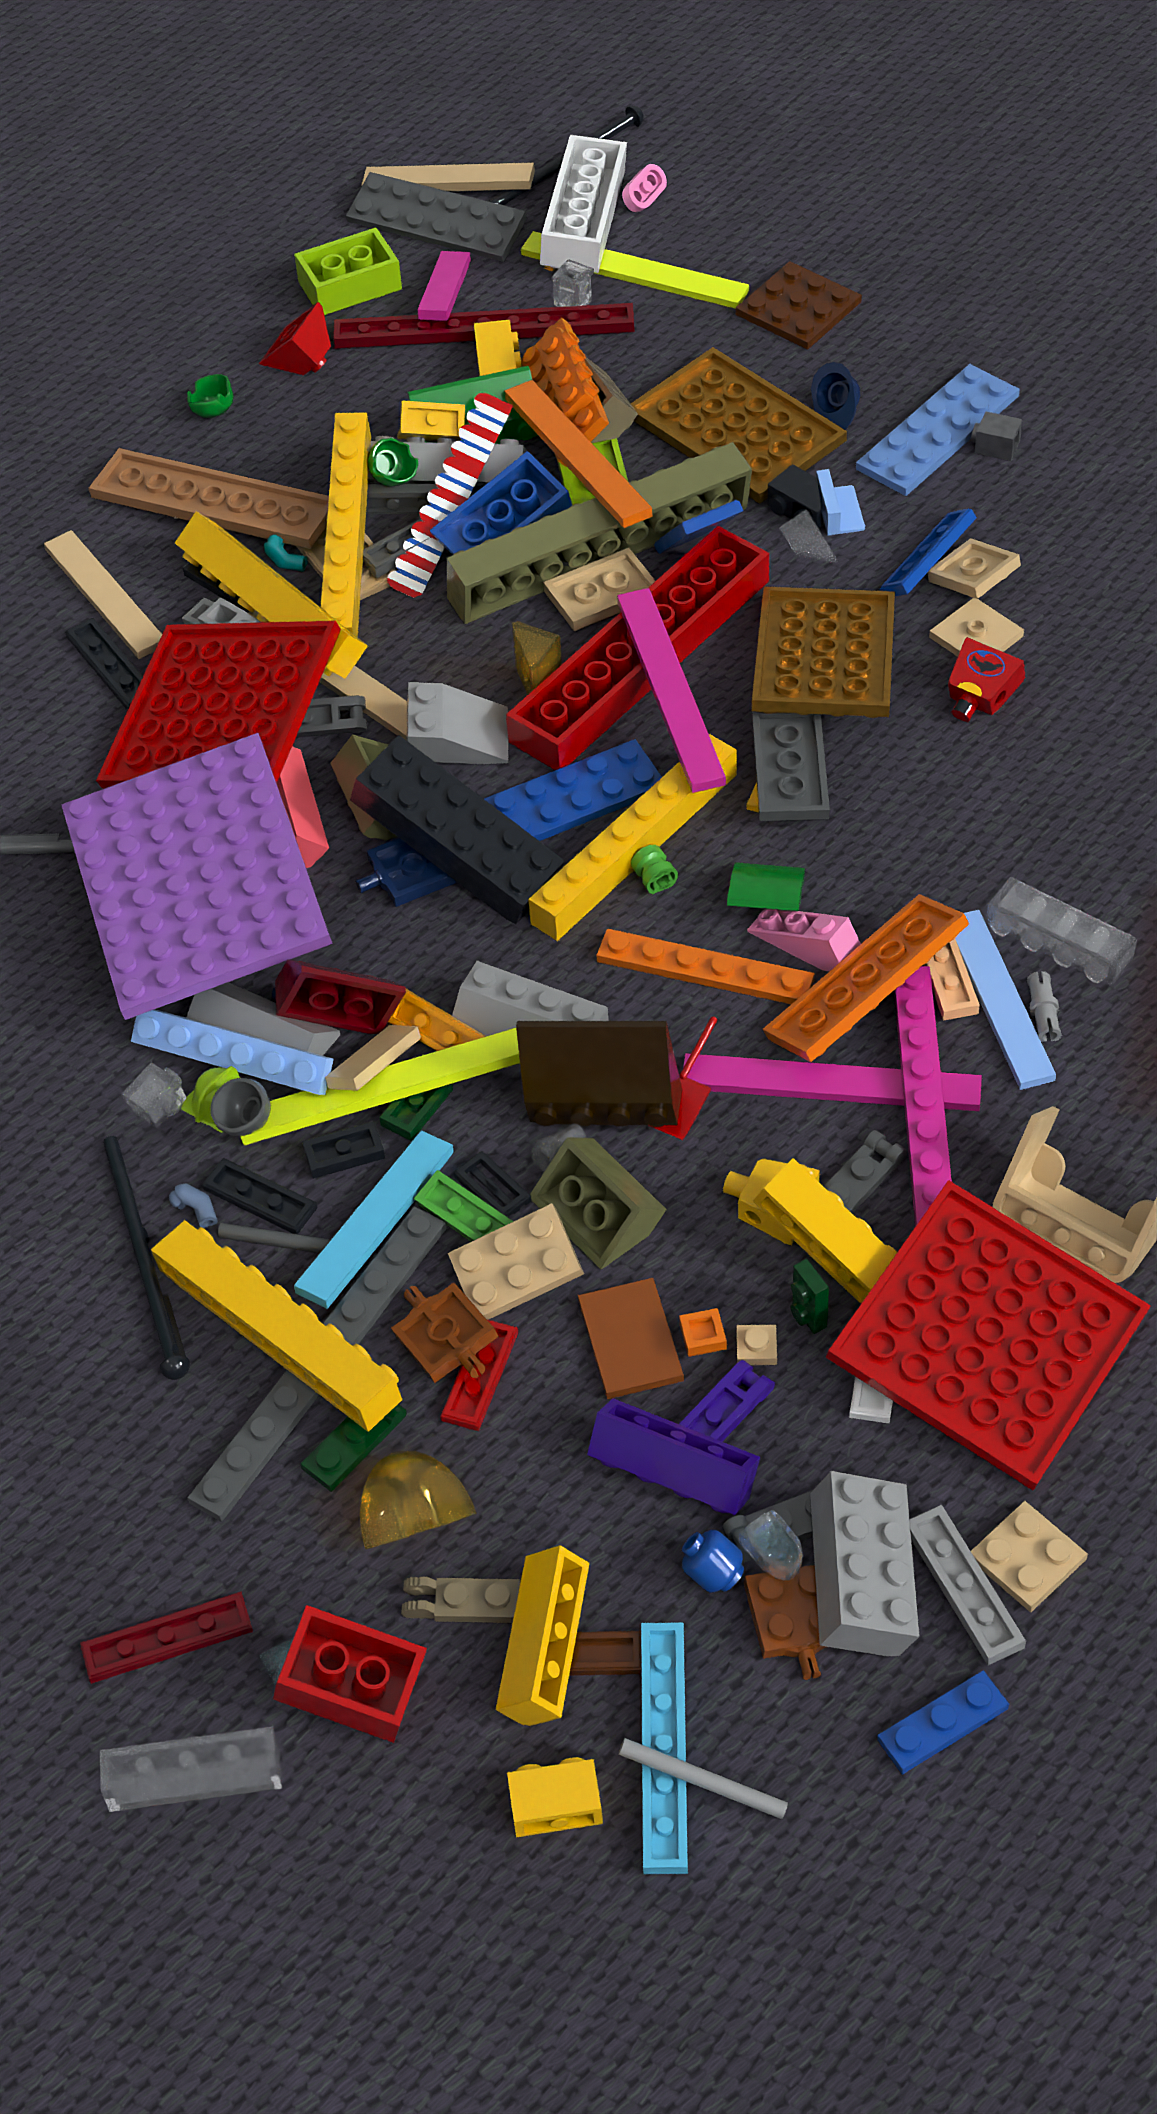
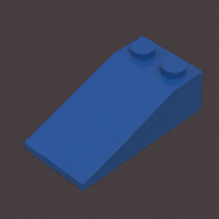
M526 451L434 526L430 532L453 555L458 551H465L480 545L488 539H495L510 533L517 527H524L537 522L547 515H554L571 507L572 503L569 491L539 461Z

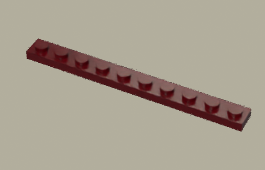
M633 303L450 313L447 321L420 320L418 315L334 319L335 348L475 341L474 323L510 320L511 332H517L518 338L543 337L548 327L554 325L561 317L570 323L575 335L635 332Z

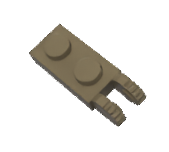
M410 1577L404 1580L403 1591L411 1595H436L435 1604L426 1600L408 1601L402 1604L401 1614L406 1618H430L438 1622L513 1623L520 1579L437 1578L436 1581L429 1577Z

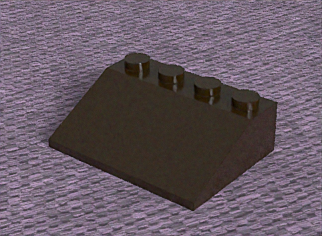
M517 1021L516 1031L524 1103L530 1122H535L542 1126L554 1124L578 1126L614 1125L618 1127L626 1125H650L653 1127L678 1125L682 1086L667 1021Z

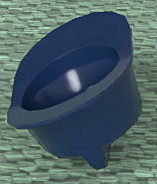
M837 362L826 363L818 369L813 377L811 394L814 411L846 430L856 413V406L861 396L860 387L851 376L849 369L843 364ZM833 406L839 407L840 409L835 410Z

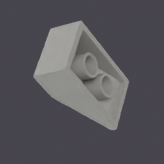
M408 682L406 741L434 762L467 764L508 763L506 721L508 707L443 683Z

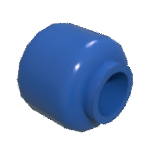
M709 1530L703 1534L696 1532L686 1540L682 1547V1552L685 1554L682 1560V1570L709 1593L719 1590L723 1592L728 1591L743 1574L742 1551L717 1530Z

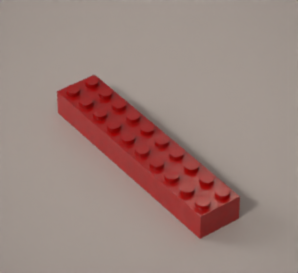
M720 526L714 528L648 587L679 663L769 582V553ZM621 612L506 714L508 742L552 769L558 770L572 763L651 690Z

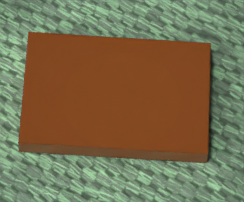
M654 1278L578 1295V1302L607 1399L684 1381V1374Z

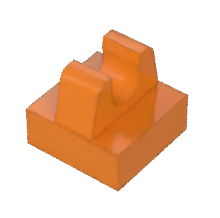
M718 1308L679 1315V1324L688 1357L727 1349V1340Z

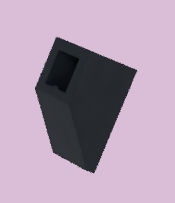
M792 464L768 483V506L775 514H783L792 519L798 527L802 529L807 528L817 534L821 530V504L817 478Z

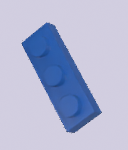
M983 1670L878 1734L877 1740L901 1774H904L1008 1710L1009 1703Z

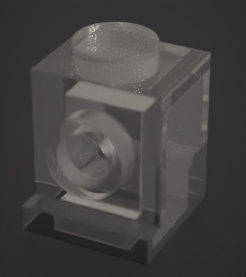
M568 259L552 276L554 305L559 307L588 305L592 301L591 276L594 273V268Z

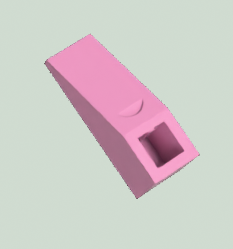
M765 908L747 929L750 934L823 971L832 970L861 945L849 917Z

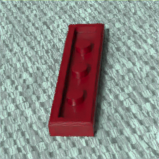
M242 1591L80 1642L88 1677L92 1684L251 1633L253 1629Z

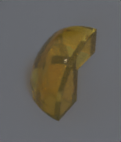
M398 1451L385 1456L371 1470L361 1497L360 1523L365 1550L477 1514L468 1492L449 1468L427 1454L417 1451Z

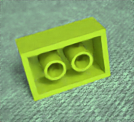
M376 227L294 254L298 282L313 305L317 302L322 305L324 315L402 290L399 260Z

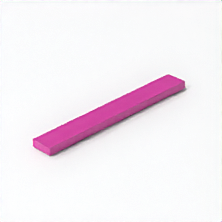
M646 588L617 595L618 606L692 793L725 786L726 776L650 589Z
M685 1053L684 1066L691 1054ZM699 1054L687 1076L689 1079L711 1087L713 1092L904 1106L901 1069ZM941 1072L944 1109L980 1111L982 1075Z

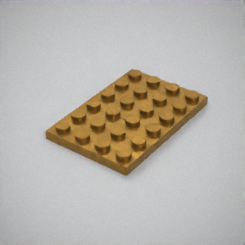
M714 347L631 403L638 413L634 419L636 423L689 458H695L715 447H722L733 442L752 468L749 497L759 504L768 498V483L793 464L806 471L847 441L846 430Z
M764 587L752 694V711L767 714L779 712L797 713L799 715L827 714L837 717L844 715L866 716L868 718L889 717L895 592Z

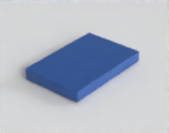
M732 501L682 522L657 540L654 544L655 549L661 554L704 536L717 526H723L744 511L740 501Z

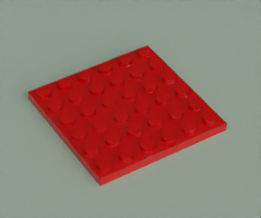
M336 621L166 625L96 781L102 789L259 733L277 783L341 631Z
M948 1180L830 1347L826 1358L1026 1487L1034 1490L1151 1305Z

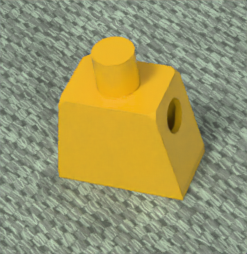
M767 1159L758 1160L750 1177L730 1171L726 1177L723 1192L739 1198L738 1218L774 1238L792 1245L794 1240L753 1202L760 1191L787 1163ZM809 1168L819 1182L820 1170Z

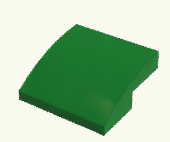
M735 862L730 880L727 905L799 911L805 868Z

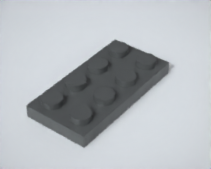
M752 711L759 821L829 819L830 807L821 714L799 715L797 713L779 712L767 714Z

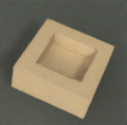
M737 1325V1363L744 1360L750 1365H777L776 1325Z

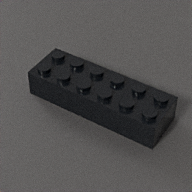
M400 735L355 779L350 798L351 802L506 920L517 924L529 911L528 899L562 869L564 859Z

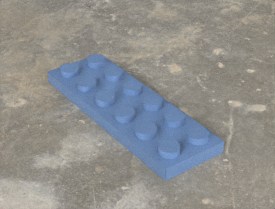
M969 364L856 462V470L907 496L971 439L975 423H981L986 411L996 414L1001 413L1019 397L1020 389Z

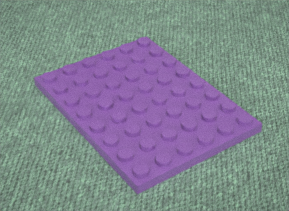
M259 733L61 804L120 1011L125 1020L287 961V959H292L333 944Z

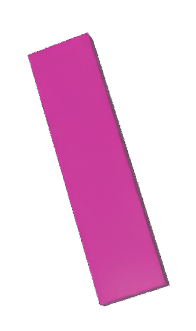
M441 251L418 307V319L447 321L449 319L471 262L470 252Z

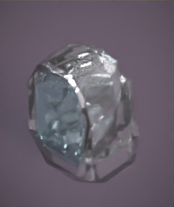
M774 1510L763 1514L740 1532L739 1543L763 1571H767L777 1579L788 1581L799 1574L803 1562L800 1540L783 1518Z

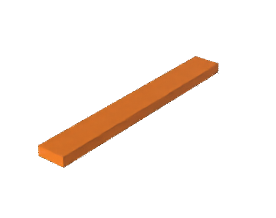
M533 380L504 390L506 401L513 405L516 412L623 528L653 516L652 507Z

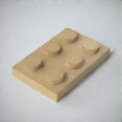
M626 548L543 582L546 595L573 631H577L620 613L617 595L646 589L655 580L631 549Z
M552 1203L448 1253L464 1294L487 1320L584 1275L557 1209Z

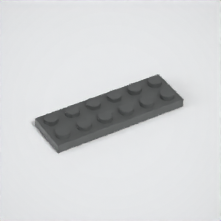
M369 172L346 215L347 221L370 228L376 227L378 230L463 252H470L471 254L502 262L509 255L527 220L526 212L523 210Z

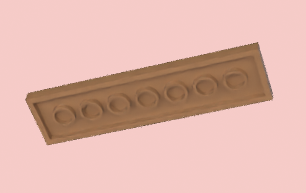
M121 448L116 451L89 487L91 498L189 521L197 511L217 523L223 529L268 539L270 535H278L283 539L282 543L308 549L313 547L327 526L329 496Z

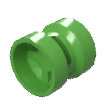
M657 845L643 847L631 860V867L642 878V883L651 894L672 887L678 878V872L670 862L666 861V855Z

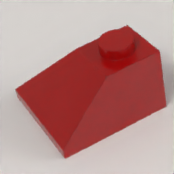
M317 302L286 325L259 364L300 375H305L311 370L314 373L317 372L327 361L324 356L331 347L322 305Z

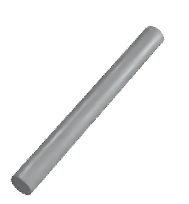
M624 1738L618 1755L782 1819L784 1817L788 1802Z

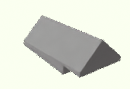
M229 982L195 994L186 1017L322 1056L340 1036L339 1030L328 1025L277 1016L275 1002Z

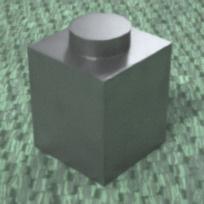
M986 411L981 423H975L972 431L971 441L976 442L975 453L1011 461L1020 442L1022 419Z

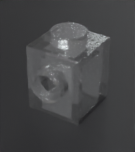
M150 1063L122 1093L129 1110L156 1129L169 1116L175 1115L187 1099L180 1085L182 1083L181 1078L171 1069L166 1067L162 1070L153 1063Z

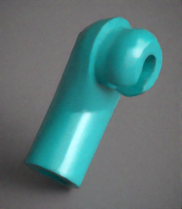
M270 535L264 544V550L278 568L304 572L308 563L307 556L288 554L283 548L285 544L282 543L283 539L278 535Z

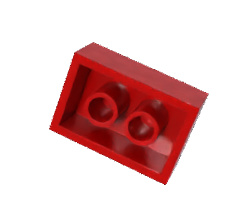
M306 1605L277 1680L273 1700L394 1743L427 1648Z

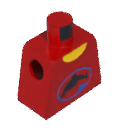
M966 637L948 682L950 698L957 700L951 711L952 715L965 722H969L976 709L993 715L1026 678L1024 661Z

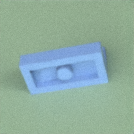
M829 469L816 471L821 513L827 535L864 531L865 524L854 486L834 487Z

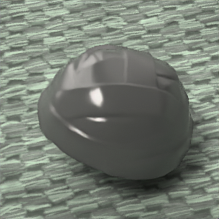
M236 1078L224 1083L216 1091L211 1102V1116L216 1127L231 1136H245L259 1130L267 1122L271 1111L270 1099L264 1087L259 1082L246 1078Z

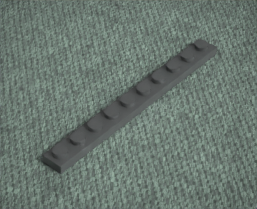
M414 1206L323 1324L325 1326L328 1323L334 1325L342 1333L345 1341L352 1346L356 1343L359 1344L446 1231V1222ZM286 1370L188 1496L189 1504L222 1522L319 1394Z

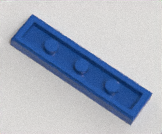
M968 508L947 513L883 583L880 591H894L895 596L908 594L977 518L973 510Z

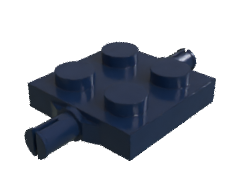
M400 838L367 850L368 861L374 869V873L355 880L360 893L380 886L388 893L395 907L458 883Z

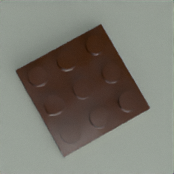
M789 261L736 307V315L808 350L861 303L862 295Z

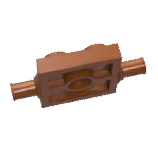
M452 1283L440 1293L425 1298L416 1286L409 1287L413 1295L406 1289L404 1298L412 1305L413 1309L407 1317L391 1327L396 1338L431 1380L436 1383L460 1365H463L473 1378L479 1377L476 1369L482 1375L485 1371V1365L479 1361L475 1354L499 1336L494 1327L455 1283Z
M780 1544L779 1550L777 1545L772 1546L769 1549V1553L771 1554L774 1570L747 1575L744 1579V1588L763 1659L783 1655L794 1658L798 1657L803 1679H810L811 1674L812 1678H818L821 1672L819 1671L815 1654L826 1648V1646H820L815 1565L804 1567L791 1566L786 1546Z

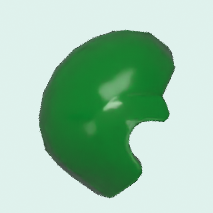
M222 374L208 375L195 381L194 393L187 392L190 410L195 415L205 418H214L224 414L231 407L234 399L229 378Z
M393 438L379 440L370 448L367 464L370 474L376 481L386 487L403 485L416 475L419 462L418 458H414L410 453L408 444Z

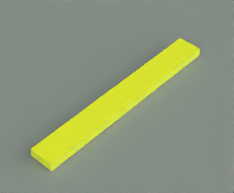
M534 231L531 233L521 248V255L540 260L542 233ZM604 249L599 272H591L735 309L743 302L749 292V284Z
M516 1028L389 1065L358 1091L336 1090L327 1086L326 1095L302 1091L270 1101L271 1111L265 1125L252 1134L241 1136L244 1145H248L519 1064Z

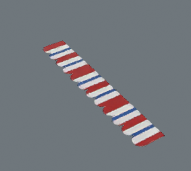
M479 393L476 395L474 403L478 409L469 410L466 416L469 424L463 425L459 429V437L463 441H456L452 444L451 452L455 457H448L444 460L443 468L447 473L437 475L435 484L439 489H433L428 493L427 499L431 505H425L420 509L419 515L422 521L414 523L411 528L415 538L407 539L404 542L403 548L406 550L418 543L420 544L406 551L407 554L398 556L395 565L399 571H393L387 577L390 587L410 597L415 598L423 594L445 548L431 534L430 530L468 500L513 405L490 394Z

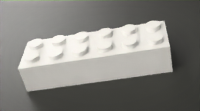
M570 135L541 234L540 265L552 268L574 269L581 272H599L625 173L627 142Z

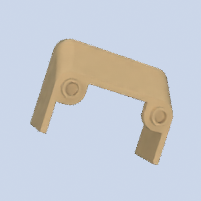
M1052 1106L1033 1114L996 1194L993 1208L1112 1282L1119 1283L1124 1281L1134 1273L1157 1241V1197L1155 1201L1142 1200L1137 1202L1129 1209L1124 1219L1060 1185L1065 1172V1160L1058 1150L1045 1144L1059 1109Z

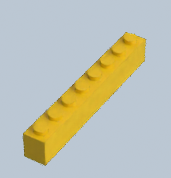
M335 413L321 608L358 637L369 476L367 461L371 447V432L367 413Z
M196 511L175 541V544L185 551L182 555L184 559L196 567L202 565L203 567L200 570L202 574L214 582H217L219 579L221 583L218 587L234 598L238 595L240 598L237 602L248 611L254 613L256 610L259 612L256 618L261 622L336 621L341 631L323 671L327 676L330 677L334 672L345 679L368 647L217 523Z
M709 734L726 776L727 785L737 775V750ZM679 761L528 899L531 925L558 941L634 871L631 867V860L640 849L648 845L660 847L724 786L692 793Z
M184 1220L151 1249L158 1268L162 1273L367 1432L402 1401L397 1386L399 1379L390 1367L385 1364L377 1365L362 1346L357 1343L353 1346L349 1344L334 1325L328 1323L325 1326L307 1305L301 1304L299 1306L293 1302L288 1292L278 1284L272 1286L255 1266L250 1265L247 1267L241 1263L239 1257L228 1246L221 1248L217 1245L213 1237L204 1228L199 1227L196 1229Z

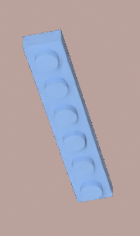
M156 1009L136 1016L131 1042L222 1068L233 1066L240 1073L318 1095H326L328 1085L325 1076L331 1072L334 1060L333 1058Z

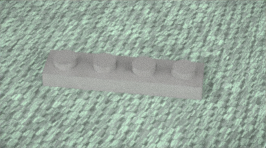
M940 1505L909 1519L913 1544L987 1666L1024 1649L1026 1644L1025 1638L943 1506Z

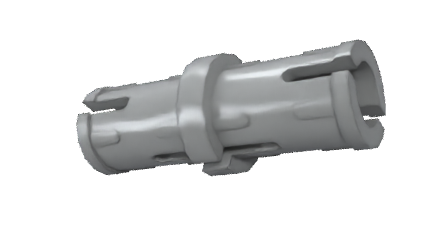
M1041 971L1042 982L1040 983L1038 972H1034L1028 976L1027 983L1032 999L1029 1007L1032 1016H1035L1038 1037L1041 1042L1047 1041L1046 1033L1049 1032L1051 1041H1058L1062 1036L1057 1018L1059 1004L1058 1000L1053 997L1050 975L1047 972Z

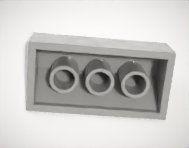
M476 961L460 986L452 1014L453 1017L485 1036L516 1028L517 1021H609L608 1007L479 961Z

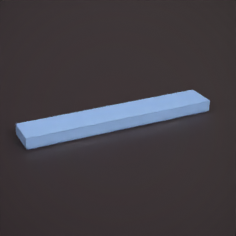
M980 910L964 913L969 925L955 939L972 986L1019 1089L1022 1090L1055 1081L1056 1073Z

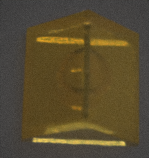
M516 621L512 623L515 667L528 695L562 665L560 636Z

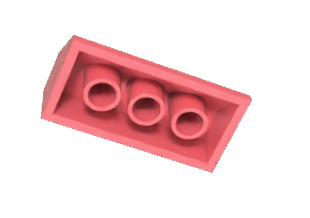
M292 746L278 779L277 786L305 866L309 868L329 849V845L300 749Z

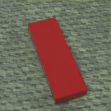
M491 1320L488 1321L494 1327L499 1337L475 1354L479 1361L485 1365V1371L481 1375L476 1369L479 1377L473 1378L465 1367L461 1365L441 1414V1421L476 1431L480 1430L518 1335L517 1327Z

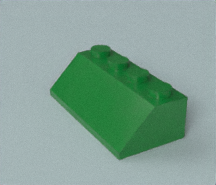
M529 366L409 391L408 399L415 402L465 405L464 425H468L467 413L471 409H478L474 403L477 394L487 393L507 402L504 390L532 380ZM512 407L495 444H500L501 439L529 440L539 435ZM425 441L426 443H437V441Z

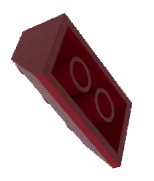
M287 959L275 980L276 1015L368 1034H379L404 997L406 987L391 980Z

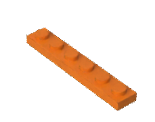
M612 929L606 930L597 953V962L787 1004L795 1002L812 987L815 975L812 972Z

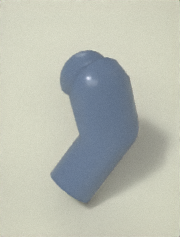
M187 1183L175 1186V1190L169 1195V1201L173 1207L183 1209L188 1205L193 1208L199 1226L202 1228L217 1224L218 1221L208 1194Z

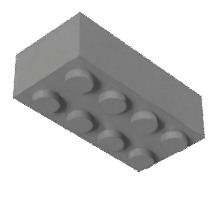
M830 1471L810 1493L820 1646L882 1656H900L919 1638L907 1485Z

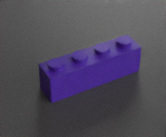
M614 1398L597 1412L587 1453L588 1456L600 1460L607 1467L623 1469L635 1474L638 1479L644 1482L657 1483L672 1489L678 1496L694 1498L709 1504L715 1511L731 1513L733 1515H736L749 1500L760 1457Z

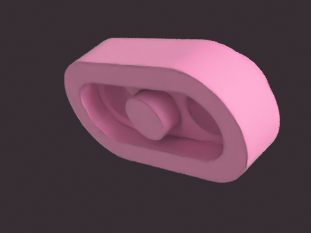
M649 164L641 169L624 187L622 198L629 210L633 212L643 211L661 194L667 184L663 170L655 164Z

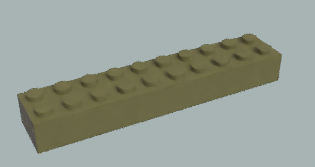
M732 442L722 447H715L695 458H688L670 468L658 470L653 475L638 481L629 482L652 507L653 516L626 528H623L596 498H593L581 504H574L554 515H547L527 526L517 527L510 533L495 539H488L468 550L458 551L447 558V599L464 624H467L544 592L543 582L626 548H630L634 554L654 547L657 540L682 522L737 500L740 501L742 508L746 509L752 468ZM562 562H567L569 566H563Z

